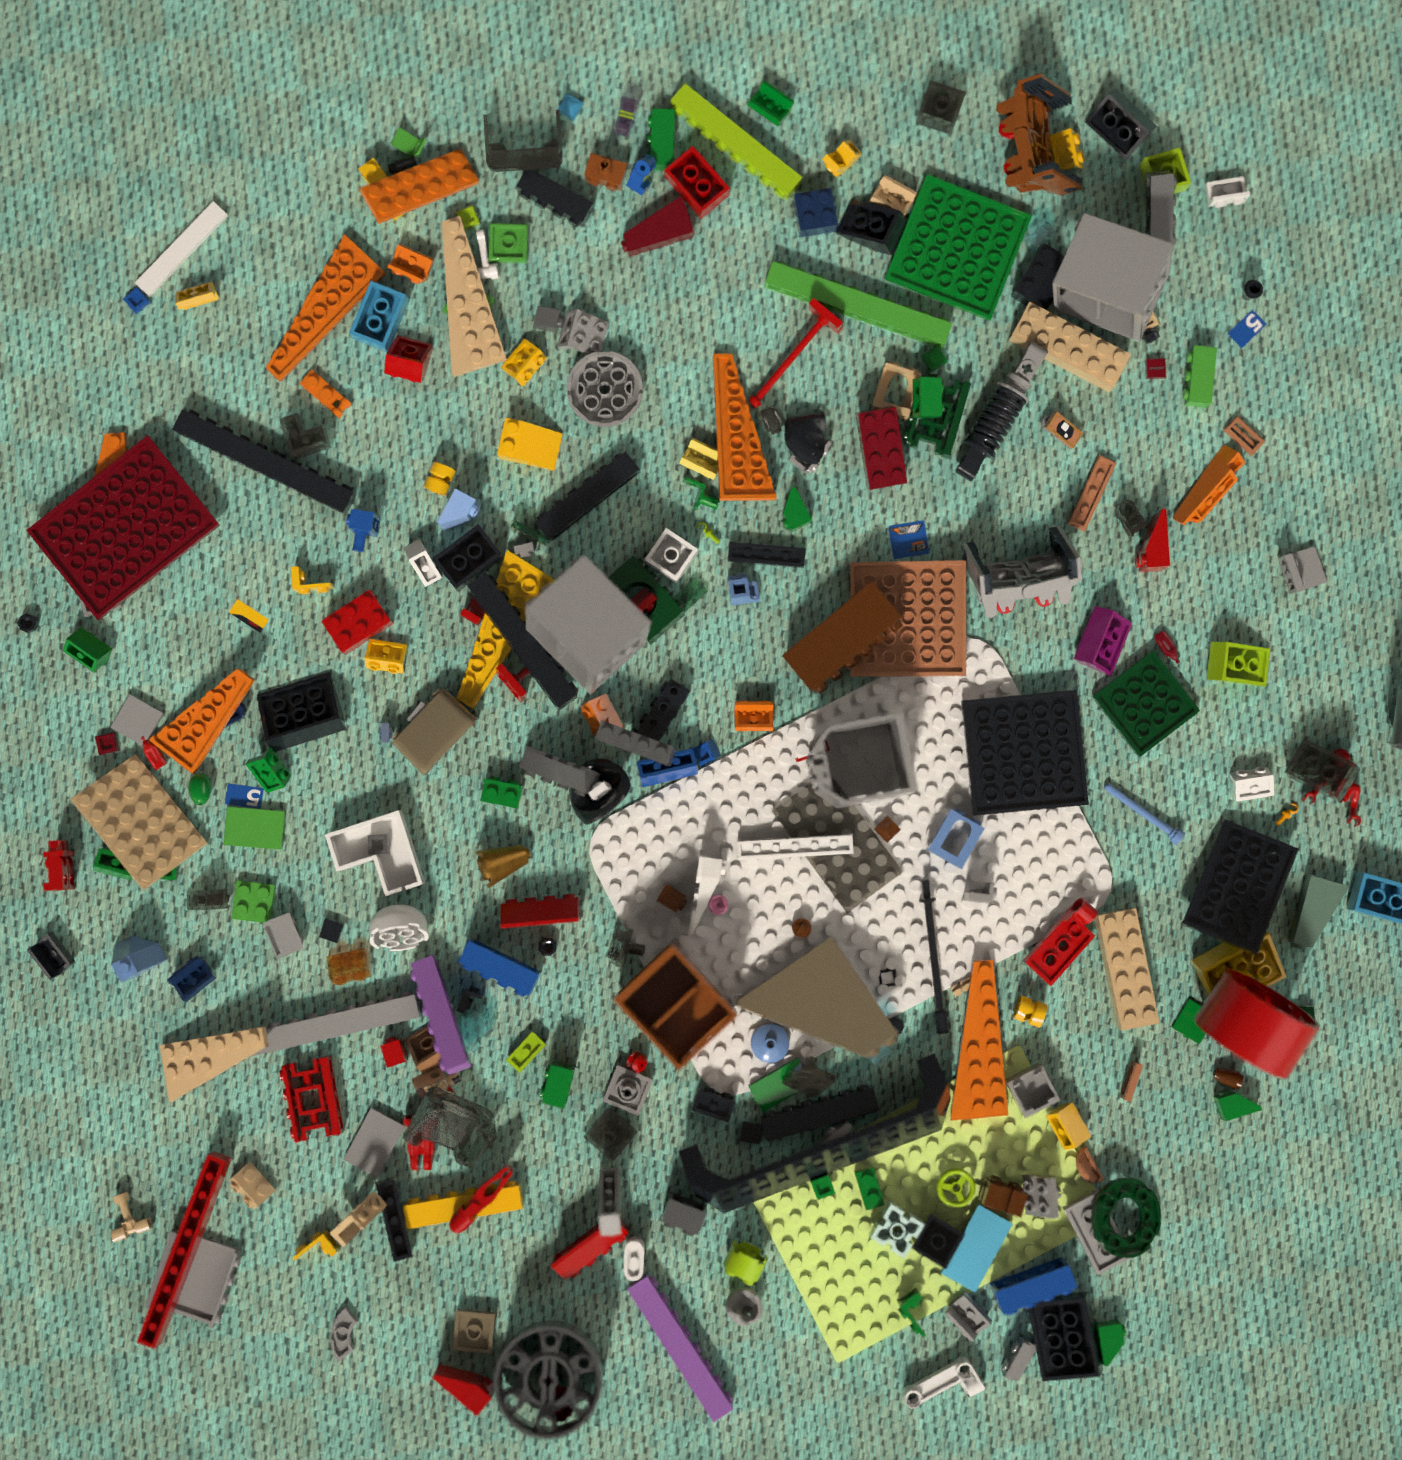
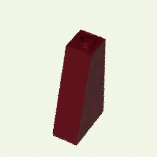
M683 196L678 197L623 234L621 245L623 251L628 252L629 257L694 237V231Z

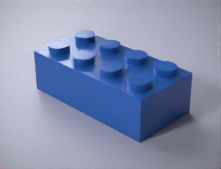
M475 939L468 941L458 961L462 963V968L471 972L476 970L480 972L479 976L487 980L493 978L497 980L496 984L504 988L511 987L515 989L514 993L525 997V995L529 996L533 992L542 973Z
M1063 1257L989 1283L997 1306L1003 1315L1015 1314L1018 1312V1309L1023 1307L1032 1308L1036 1306L1037 1302L1042 1300L1044 1302L1051 1301L1056 1295H1067L1077 1288L1070 1266Z

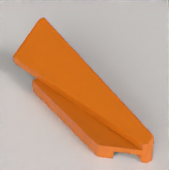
M1223 445L1172 518L1182 525H1186L1187 522L1191 521L1194 523L1201 522L1238 481L1234 473L1245 464L1240 453Z

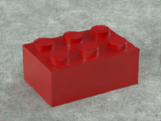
M694 146L664 169V178L680 196H683L684 201L701 220L730 196V187Z
M370 589L321 621L340 651L345 655L394 624Z

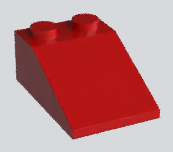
M1161 509L1152 517L1135 557V567L1138 568V572H1156L1170 567L1166 509Z
M442 1364L436 1367L432 1376L438 1384L476 1417L494 1395V1381L488 1376L484 1377L478 1373Z

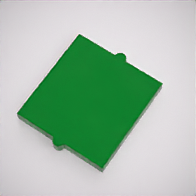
M1188 999L1171 1028L1183 1034L1184 1038L1188 1037L1197 1044H1200L1206 1033L1195 1023L1194 1017L1201 1006Z

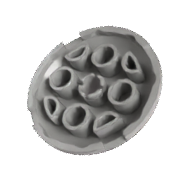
M610 351L588 354L575 364L569 374L567 397L570 406L579 418L591 425L598 427L619 425L628 420L641 403L643 384L640 373L628 358L619 353ZM602 387L610 388L609 393H600Z

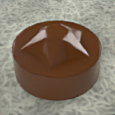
M804 918L796 919L792 924V931L799 938L807 937L811 932V924Z

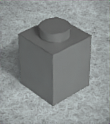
M537 306L534 320L535 329L558 333V328H562L564 317L561 316V312L558 309Z

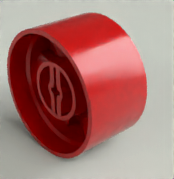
M1226 968L1194 1017V1021L1199 1028L1228 1051L1249 1064L1284 1079L1290 1076L1320 1029L1319 1023L1292 1001L1254 978L1230 968Z

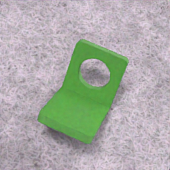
M398 128L391 141V145L408 156L413 155L416 157L419 156L427 139H417L402 128Z

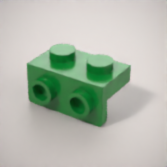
M763 81L759 90L749 100L747 106L776 126H779L790 114L794 100L768 82Z

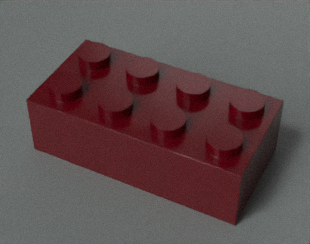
M887 406L855 412L867 488L873 490L906 484L907 476L896 407Z

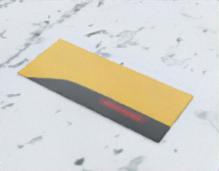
M238 599L229 611L230 614L261 633L269 621L268 618Z

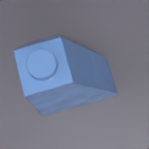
M132 935L114 946L111 966L120 982L138 977L168 959L158 942Z

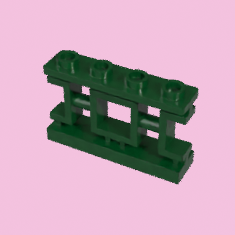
M927 371L925 376L922 375L921 377H937L938 374H931L930 371ZM956 380L953 388L944 386L942 403L947 411L943 424L921 418L919 425L928 427L926 436L917 433L914 440L911 439L917 418H913V412L911 411L908 422L911 423L910 429H906L903 436V441H906L905 447L910 446L916 449L920 440L936 445L934 455H941L942 458L949 459L971 383L966 381L962 383ZM957 389H960L953 413L951 412L953 404L944 402L946 394L955 396ZM947 425H950L944 448L942 449L941 444L943 440L933 438L935 429L945 432Z

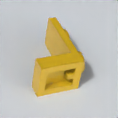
M299 566L291 567L292 590L298 592V594H310L312 590H317V593H327L329 589H334L332 583L303 585V582H306L305 571H302V568Z
M327 1230L323 1233L318 1231L310 1238L312 1242L307 1246L303 1243L295 1250L297 1254L293 1256L294 1261L297 1260L318 1242L321 1243L322 1251L331 1257L340 1250V1247Z

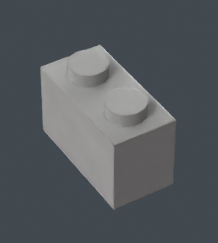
M290 913L263 923L276 959L304 948L303 939L297 933L295 919Z

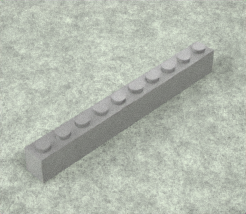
M408 991L400 993L401 997L394 999L393 995L382 997V1001L374 1003V1000L362 1002L363 1006L347 1005L343 1007L344 1010L338 1012L336 1008L324 1011L325 1015L321 1016L313 1013L305 1015L306 1019L299 1020L298 1017L288 1019L287 1023L282 1025L279 1022L270 1023L268 1028H266L269 1046L252 1056L420 1018L422 1013L418 995Z

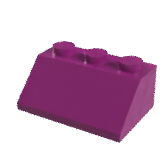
M1095 606L1087 627L1083 632L1080 644L1076 649L1074 659L1084 666L1112 676L1132 623L1114 610Z

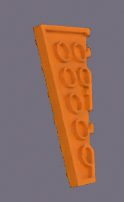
M241 668L236 669L222 680L218 686L207 692L204 697L193 703L178 715L174 721L163 727L159 733L148 740L190 773H196L255 679Z

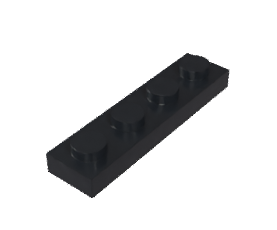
M729 542L728 562L804 568L805 548Z

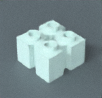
M888 1200L881 1212L883 1220L881 1222L876 1220L869 1235L883 1246L888 1242L891 1251L905 1259L912 1247L911 1237L917 1238L925 1224L920 1218L910 1212L905 1216L902 1207ZM899 1225L900 1231L896 1230L893 1232V1227Z

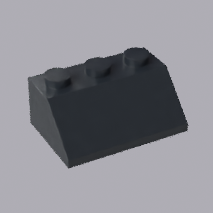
M1117 88L1106 95L1085 121L1125 160L1157 127Z
M1043 243L1011 297L1026 306L1031 302L1047 310L1054 300L1053 281L1064 256L1056 249Z

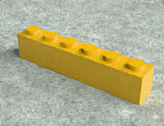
M515 1180L507 1181L494 1201L475 1216L480 1217L523 1209L524 1202L520 1182L515 1183ZM490 1184L485 1194L494 1192L498 1186ZM477 1187L467 1188L462 1193H458L457 1190L446 1192L445 1196L431 1194L427 1196V1199L419 1200V1197L408 1199V1202L403 1205L406 1228L412 1229L450 1222L451 1217L462 1204L467 1207V1204L477 1191Z

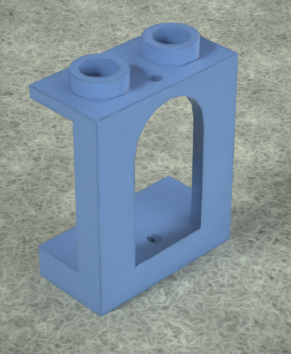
M955 808L954 810L949 809L947 811V816L926 850L962 869L985 828L981 826L982 823L975 818L969 820L964 817L965 813ZM962 820L970 825L971 832L956 857L940 847L955 822Z

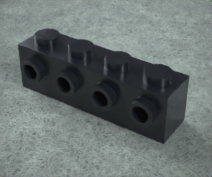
M673 679L663 683L660 688L662 691L659 698L655 696L650 704V707H652L649 714L644 713L639 721L642 725L638 730L634 729L633 732L660 741L691 692Z

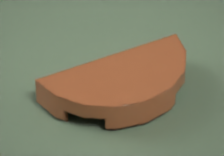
M1082 1146L1076 1156V1166L1079 1174L1089 1183L1104 1181L1087 1147Z

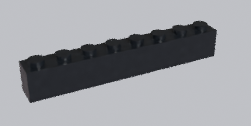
M486 572L467 585L468 591L556 709L560 711L577 698L576 692L578 689L572 681L569 683L566 680L565 676L567 675L560 666L557 668L553 663L555 661L554 657L549 652H545L542 645L526 630V620L523 622L519 616L521 614L515 605L511 607L508 603L510 599L503 590L500 592L496 587L498 583L492 575L488 576Z

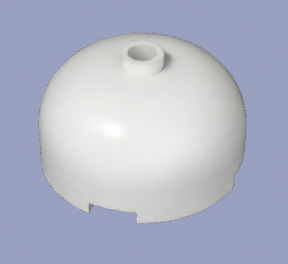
M409 905L385 907L379 910L370 921V944L377 949L380 946L389 947V951H402L419 947V942L428 940L427 920L421 911ZM399 935L403 937V944L399 943Z

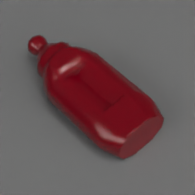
M1163 630L1155 635L1154 639L1164 655L1175 660L1177 664L1180 663L1177 646L1169 634Z

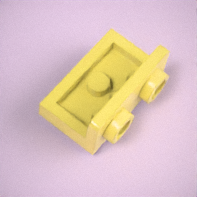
M692 438L679 464L714 480L718 474L717 449Z

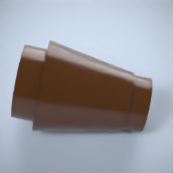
M1216 1068L1213 1079L1233 1090L1235 1088L1240 1090L1244 1074H1240V1071Z

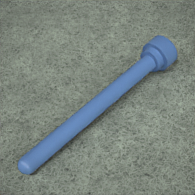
M1107 783L1104 785V789L1167 833L1170 841L1175 845L1182 840L1185 835L1184 831L1175 827L1171 828L1111 784Z

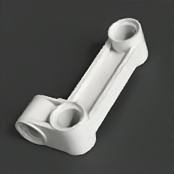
M958 1357L954 1362L913 1384L906 1385L902 1390V1396L908 1407L917 1408L922 1402L959 1382L968 1398L985 1390V1387L970 1361L966 1357ZM962 1365L968 1366L966 1371L961 1372L959 1369ZM911 1393L917 1394L914 1399H908L907 1397Z

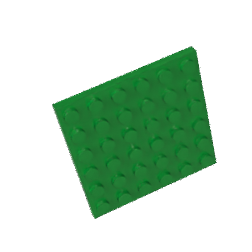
M926 174L885 280L990 321L1032 215Z

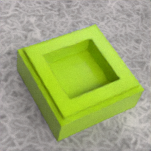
M473 205L455 212L456 216L461 217L464 230L480 224Z

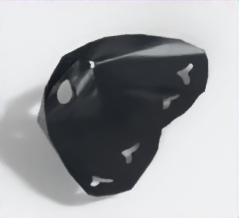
M816 409L786 419L784 426L785 444L797 459L808 464H818L825 450V442L822 437L826 426L825 413L821 409ZM818 451V454H816V458H814L813 453Z

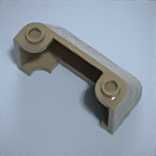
M438 688L432 694L433 700L402 732L398 730L392 736L394 740L392 744L423 775H426L434 764L468 731L467 729L479 720L446 688L442 690Z

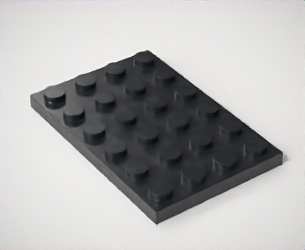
M1224 819L1181 925L1257 955L1299 848Z

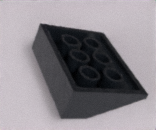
M330 672L257 694L265 742L274 752L346 730L343 712Z
M1089 1291L1055 1296L1051 1301L1044 1302L1042 1300L1037 1302L1036 1306L1028 1308L1042 1381L1101 1376L1103 1364Z

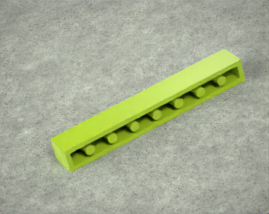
M686 83L670 100L671 109H675V115L683 116L690 127L699 129L705 139L714 141L715 146L720 151L724 152L725 150L729 153L730 158L735 163L740 162L744 165V169L750 175L755 174L759 181L766 187L770 186L779 198L788 200L800 186L802 177Z

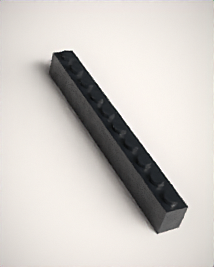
M183 409L181 410L172 428L177 434L347 515L356 497V494L352 492V487L346 484L340 486L335 483V479L327 475L323 478L318 475L319 472L311 467L307 470L301 467L302 463L294 459L288 461L284 459V454L278 451L272 453L267 450V446L259 442L255 445L250 442L251 439L243 434L237 436L233 434L234 430L226 426L220 428L216 426L217 422L208 417L204 420L199 417V413L191 409L188 412Z

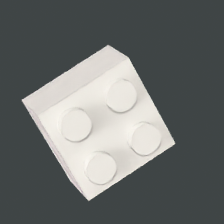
M666 528L645 558V563L677 584L697 555L698 549Z

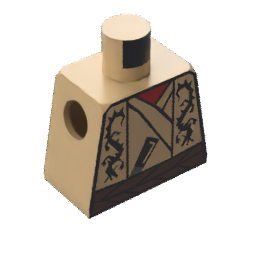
M436 1068L411 1079L415 1090L431 1115L456 1097L453 1085L462 1081L458 1072L446 1076L441 1068Z

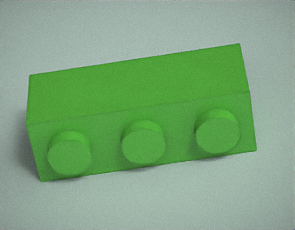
M1194 345L1190 351H1187L1186 362L1189 363L1188 370L1186 369L1184 374V381H1187V384L1182 394L1185 406L1208 408L1212 404L1216 347Z

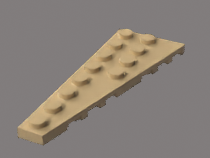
M460 216L442 221L453 377L507 361Z

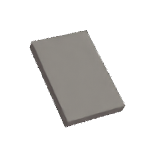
M371 1107L343 1160L378 1178L405 1125Z

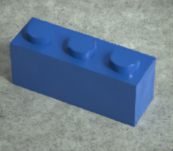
M693 748L676 752L671 766L651 759L636 761L642 788L698 774Z

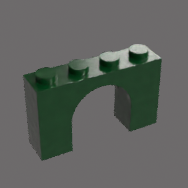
M633 555L613 572L608 579L623 594L637 586L648 587L656 593V608L647 617L651 622L647 642L651 645L685 616L683 611L685 607L678 599L674 601L670 597L671 591L665 585L661 587L658 583L660 579L653 571L649 573L645 569L647 567L645 562L641 558L637 560Z

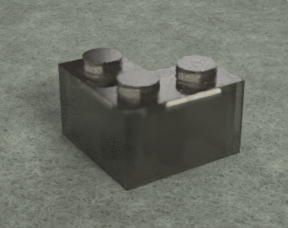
M298 413L279 419L290 455L294 459L331 448L327 432L322 425L306 430L303 419Z

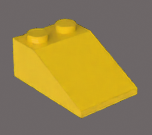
M505 417L497 456L499 459L555 471L563 434L524 421Z

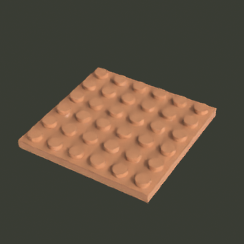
M966 560L850 562V599L873 581L904 619L903 626L897 632H890L885 642L881 645L877 643L872 647L873 651L868 656H861L857 660L858 664L850 670V677L966 676Z

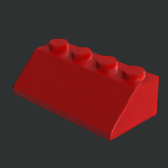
M563 894V898L555 899V895L544 896V900L537 901L536 897L524 898L525 902H517V899H506L505 903L501 904L500 928L579 922L581 920L579 897H574V894Z
M621 1218V1234L601 1236L600 1223H598L556 1254L550 1266L565 1280L569 1277L573 1279L581 1273L580 1269L585 1265L589 1267L597 1261L596 1257L601 1253L605 1255L610 1252L613 1244L616 1242L620 1244L626 1240L629 1228Z

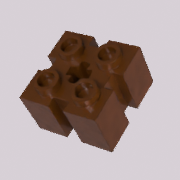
M991 1175L990 1178L984 1176L978 1199L985 1207L1004 1211L1021 1218L1028 1194L1024 1192V1188L1020 1186L1021 1184L1009 1181V1184H1006L1002 1181V1178Z

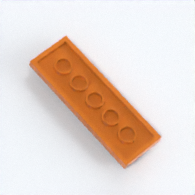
M460 148L361 187L360 192L376 221L380 224L477 185L479 179Z

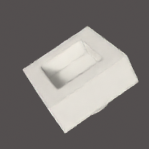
M600 781L592 786V790L588 794L593 800L598 801L613 788L609 783Z

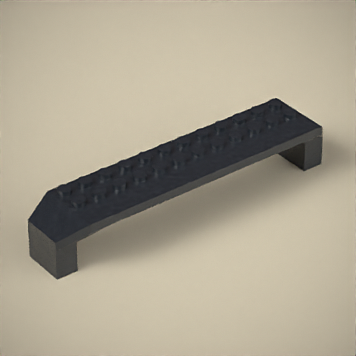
M935 1053L916 1060L925 1088L915 1109L729 1180L709 1171L697 1144L678 1151L694 1194L724 1214L941 1131L951 1097L948 1083Z

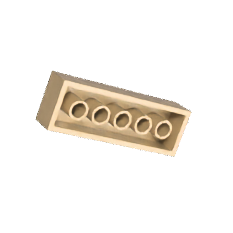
M1031 302L1026 306L1009 341L1024 349L1027 348L1031 341L1048 350L1044 358L1045 360L1107 392H1110L1115 387L1131 356L1130 353Z
M1130 907L1097 914L1094 920L1117 1029L1123 1031L1160 1023L1136 908Z

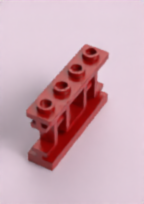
M331 1055L313 1059L314 1069L297 1071L296 1062L281 1066L282 1069L279 1072L280 1079L284 1081L285 1085L283 1096L287 1100L289 1107L286 1109L287 1118L291 1119L290 1135L295 1143L310 1139L308 1130L325 1127L326 1137L341 1135L344 1132ZM322 1070L324 1085L323 1083L312 1085L311 1074L319 1073ZM303 1076L305 1086L293 1089L292 1078ZM318 1089L321 1107L304 1110L301 1092ZM329 1109L331 1124L330 1121L319 1123L318 1112ZM298 1114L299 1116L310 1114L311 1125L300 1128Z

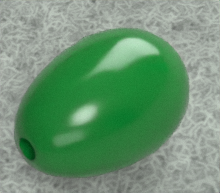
M195 774L188 783L189 795L195 804L204 805L211 795V780L205 774Z

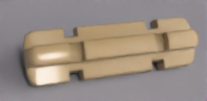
M970 976L960 981L959 985L951 986V991L955 997L961 995L962 991L966 992L969 990Z

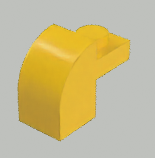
M851 140L843 141L833 153L826 154L822 160L825 162V167L835 177H838L860 158L862 152Z

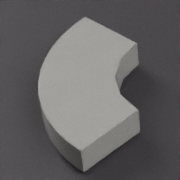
M347 1306L335 1318L331 1331V1347L338 1362L355 1349L351 1333L358 1320Z

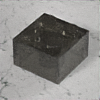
M930 80L916 124L952 135L966 92Z

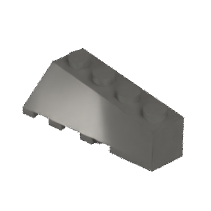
M529 746L526 747L519 768L525 770L524 774L534 778L536 774L542 776L540 780L550 784L552 780L558 782V787L566 790L569 787L574 788L573 793L585 796L586 793L588 794L592 790V786L598 782L600 776L598 772Z

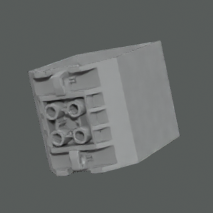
M903 712L828 726L807 755L808 758H806L808 769H811L808 770V775L815 794L836 808L906 796L918 791ZM887 725L900 790L844 800L833 793L823 743L825 738L831 735Z

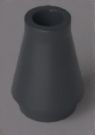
M411 155L409 157L393 159L387 165L391 175L417 166V162L414 156Z
M1257 280L1248 281L1242 293L1243 299L1249 301L1260 297L1263 293L1262 284Z

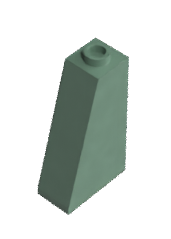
M1305 875L1288 942L1294 943L1293 947L1305 950L1306 947L1313 948L1348 890V885L1312 875Z

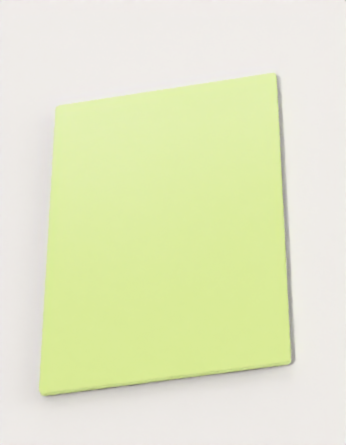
M1015 1046L1002 1053L1005 1079L1031 1066L1020 1046ZM955 1079L947 1082L951 1100L941 1131L829 1173L828 1175L835 1194L817 1200L811 1182L808 1181L753 1202L836 1362H841L912 1324L908 1317L904 1319L899 1313L898 1301L913 1289L917 1288L923 1298L916 1308L908 1309L916 1321L950 1304L965 1291L967 1294L972 1292L941 1274V1266L913 1249L909 1250L904 1259L891 1251L888 1242L883 1246L870 1237L869 1232L876 1220L880 1222L883 1220L881 1212L888 1200L902 1207L905 1216L910 1212L920 1218L925 1224L929 1215L933 1214L962 1232L977 1204L982 1205L978 1196L984 1176L990 1178L991 1175L1002 1178V1181L1006 1184H1009V1181L1021 1184V1187H1023L1022 1175L1025 1174L1054 1177L1056 1179V1186H1059L1062 1191L1057 1193L1062 1194L1057 1199L1059 1218L1051 1219L1026 1215L1025 1207L1021 1218L1004 1211L985 1207L1012 1222L1013 1225L978 1288L1077 1236L1062 1207L1094 1191L1096 1188L1093 1183L1087 1182L1079 1174L1076 1166L1077 1152L1075 1148L1064 1150L1046 1115L1054 1110L1052 1105L1025 1118L1021 1115L1006 1086L1007 1116L951 1121L950 1114L955 1089ZM920 1097L860 1129L915 1109ZM873 1166L885 1205L866 1211L854 1172ZM952 1168H960L967 1171L975 1181V1195L963 1207L955 1208L944 1204L937 1193L938 1179L945 1171ZM950 1175L945 1179L944 1183H947L951 1178L959 1179L961 1175ZM968 1180L964 1182L963 1190L961 1191L964 1199L970 1191ZM958 1184L953 1185V1190L959 1188ZM943 1189L944 1195L949 1200L958 1202L955 1194ZM899 1225L893 1227V1232L896 1230L900 1231ZM914 1236L910 1239L912 1246L917 1239Z

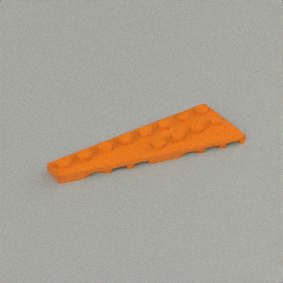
M345 234L342 236L337 249L333 251L330 261L325 265L320 278L315 282L302 304L303 307L299 314L295 316L289 331L285 333L279 348L275 350L265 367L280 382L363 299L370 281L378 283L386 275Z
M713 354L719 501L776 500L777 496L772 485V479L761 450L754 421L749 412V406L738 377L733 355Z
M992 959L973 961L958 1058V1069L955 1078L954 1096L952 1099L951 1121L1008 1115L994 964Z

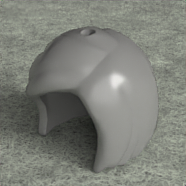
M747 1287L738 1288L728 1295L726 1312L733 1322L741 1326H747L756 1323L762 1315V1302L754 1289Z

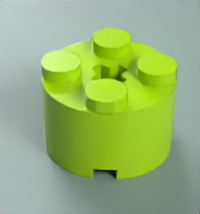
M734 1240L723 1262L724 1272L731 1277L737 1276L748 1285H753L754 1282L759 1280L768 1261V1256L765 1254L763 1257L760 1254L762 1250L744 1241L736 1244L737 1240Z

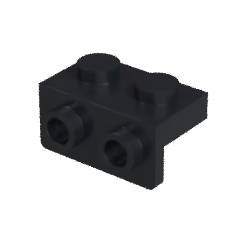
M53 931L47 933L37 944L27 949L49 980L63 974L75 963V960Z
M704 1086V1088L699 1087L692 1111L729 1122L734 1105L736 1104V1099L733 1098L734 1095L722 1092V1094L716 1093L714 1088Z

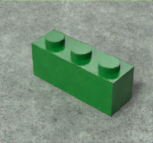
M652 108V115H648V127H651V134H647V145L651 146V150L647 152V155L653 156L656 160V167L653 171H664L673 163L675 109Z

